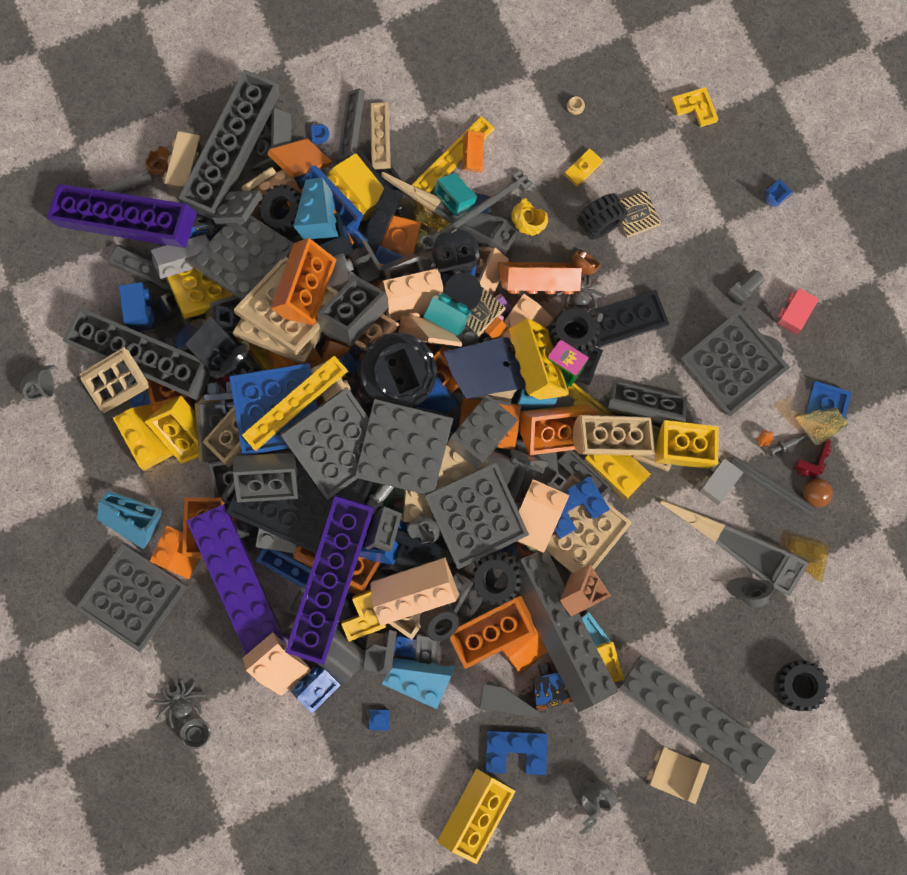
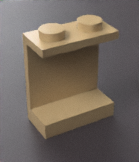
M661 746L660 750L657 749L654 754L653 760L656 762L653 769L650 768L646 776L647 784L696 804L709 765Z

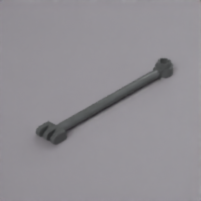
M519 170L512 175L513 183L436 234L423 236L420 240V248L424 252H431L435 239L442 232H453L518 187L524 192L533 183L531 181L524 183L528 180V177L525 175L519 178L524 173L522 170Z

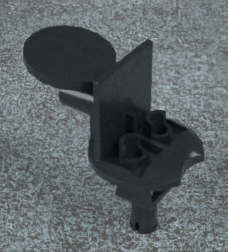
M461 228L453 233L442 232L435 239L432 247V256L436 266L439 268L438 272L451 275L450 279L446 282L444 294L448 295L451 301L462 303L468 307V310H472L480 303L482 298V286L479 280L474 275L468 273L478 261L479 245L471 233Z
M211 316L206 321L204 319H197L190 322L180 330L175 338V346L180 350L189 349L210 370V375L213 378L252 373L254 366L245 359L249 351L248 342L239 341L235 343Z

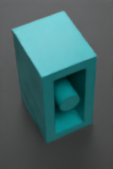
M456 173L437 179L434 193L455 216L469 212L474 208L477 196Z
M438 293L432 298L424 318L458 336L463 331L472 311L468 310V307L462 303L451 301L448 295Z

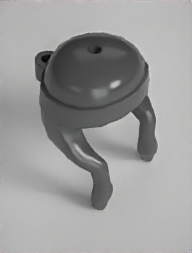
M586 780L582 784L585 790L581 797V803L589 818L583 823V825L587 826L580 834L589 832L597 823V817L601 812L600 808L610 811L616 806V792L604 781L590 783Z

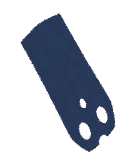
M500 337L475 345L444 351L452 376L466 399L525 389V380L519 373L521 368L519 361L508 351V347L513 345L510 338ZM507 361L508 363H510V366L505 367L503 365V362Z

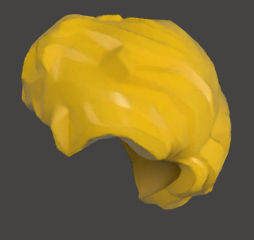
M523 198L520 203L514 206L511 213L516 229L526 235L534 236L539 234L546 228L548 223L547 212L542 209H535L531 202L527 201V198Z

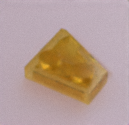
M418 202L415 203L413 211L417 221L437 231L450 224Z
M837 408L827 409L826 411H813L803 415L796 414L794 416L816 446L849 425Z
M791 536L788 550L808 560L809 565L805 572L807 571L817 582L821 583L823 581L830 546Z

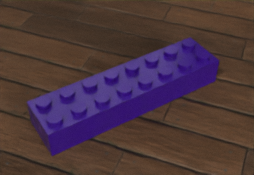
M58 184L47 219L62 228L186 248L197 212L185 203Z
M335 495L285 653L325 664L375 508L374 506Z
M226 504L188 519L189 528L246 655L272 632L287 645L288 643L283 637L284 634L231 515L226 514L228 510Z

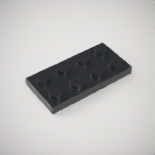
M657 290L594 310V313L600 312L603 314L602 321L597 322L600 326L596 344L597 348H602L669 325Z

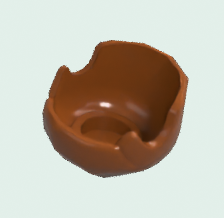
M159 146L157 151L149 152L148 157L145 159V167L152 175H164L168 171V157L171 155L168 148Z
M577 250L572 255V264L582 268L581 274L586 276L593 275L601 264L585 251H581L578 254L579 250Z
M811 478L804 484L803 497L815 508L824 507L830 503L833 489L826 480Z

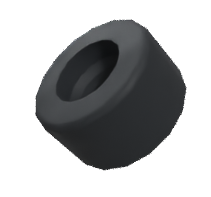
M446 604L422 612L419 623L422 630L432 641L439 642L450 638L456 632L459 619L454 610Z

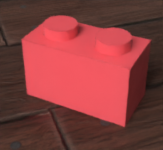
M800 288L795 293L791 292L786 300L789 303L786 308L783 307L777 316L780 318L777 324L797 335L802 330L819 299Z

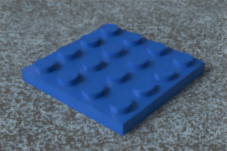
M310 363L230 376L242 456L290 449L280 434L316 409V400L257 451L251 447L242 434L312 375Z

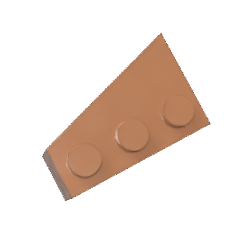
M588 565L570 575L560 603L562 608L570 616H573L611 595L592 566Z

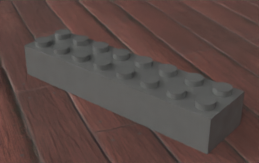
M244 69L178 198L180 203L187 204L198 214L213 220V216L225 200L226 195L232 191L280 95L278 83Z
M79 306L63 339V342L102 359L125 347L145 378L197 401H200L211 377L210 370L196 356ZM124 360L116 364L129 370Z
M545 549L544 553L539 551L518 560L517 562L521 564L520 569H523L524 573L522 575V578H524L522 587L518 593L522 596L531 614L532 621L577 711L580 712L619 692L580 614L577 613L570 616L562 608L560 599L565 585L547 549Z
M644 656L637 658L617 688L750 784L756 783L776 752L774 748Z

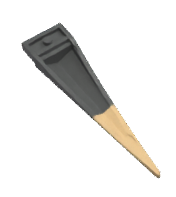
M382 172L381 177L449 223L464 215L455 216L437 196ZM483 212L458 227V229L461 228L471 233L476 241L483 246L496 248L504 255L519 234L515 224L504 218Z
M660 501L662 505L710 538L763 580L771 582L775 589L789 596L809 565L808 560L796 555L791 550L667 501Z

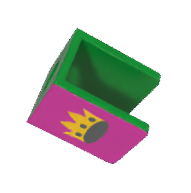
M562 340L557 343L548 356V360L561 368L565 383L569 387L573 385L589 357Z

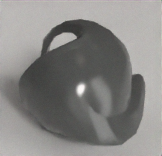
M55 365L36 367L22 376L19 387L25 400L32 402L43 397L51 398L53 396L54 380L50 371L55 369ZM34 386L37 387L40 394L34 393Z

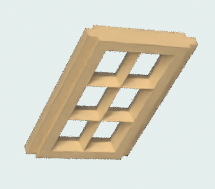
M125 347L79 374L84 386L103 413L108 412L149 388L146 378ZM124 360L129 370L121 374L116 364ZM110 368H112L117 376L111 381L104 374ZM132 373L137 382L129 387L124 377ZM99 375L104 385L96 388L91 379ZM119 380L124 390L116 393L112 384ZM107 388L112 397L104 401L99 392Z

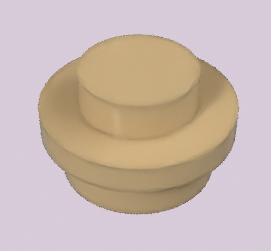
M575 96L568 100L567 110L571 114L578 115L584 111L585 103L580 97Z

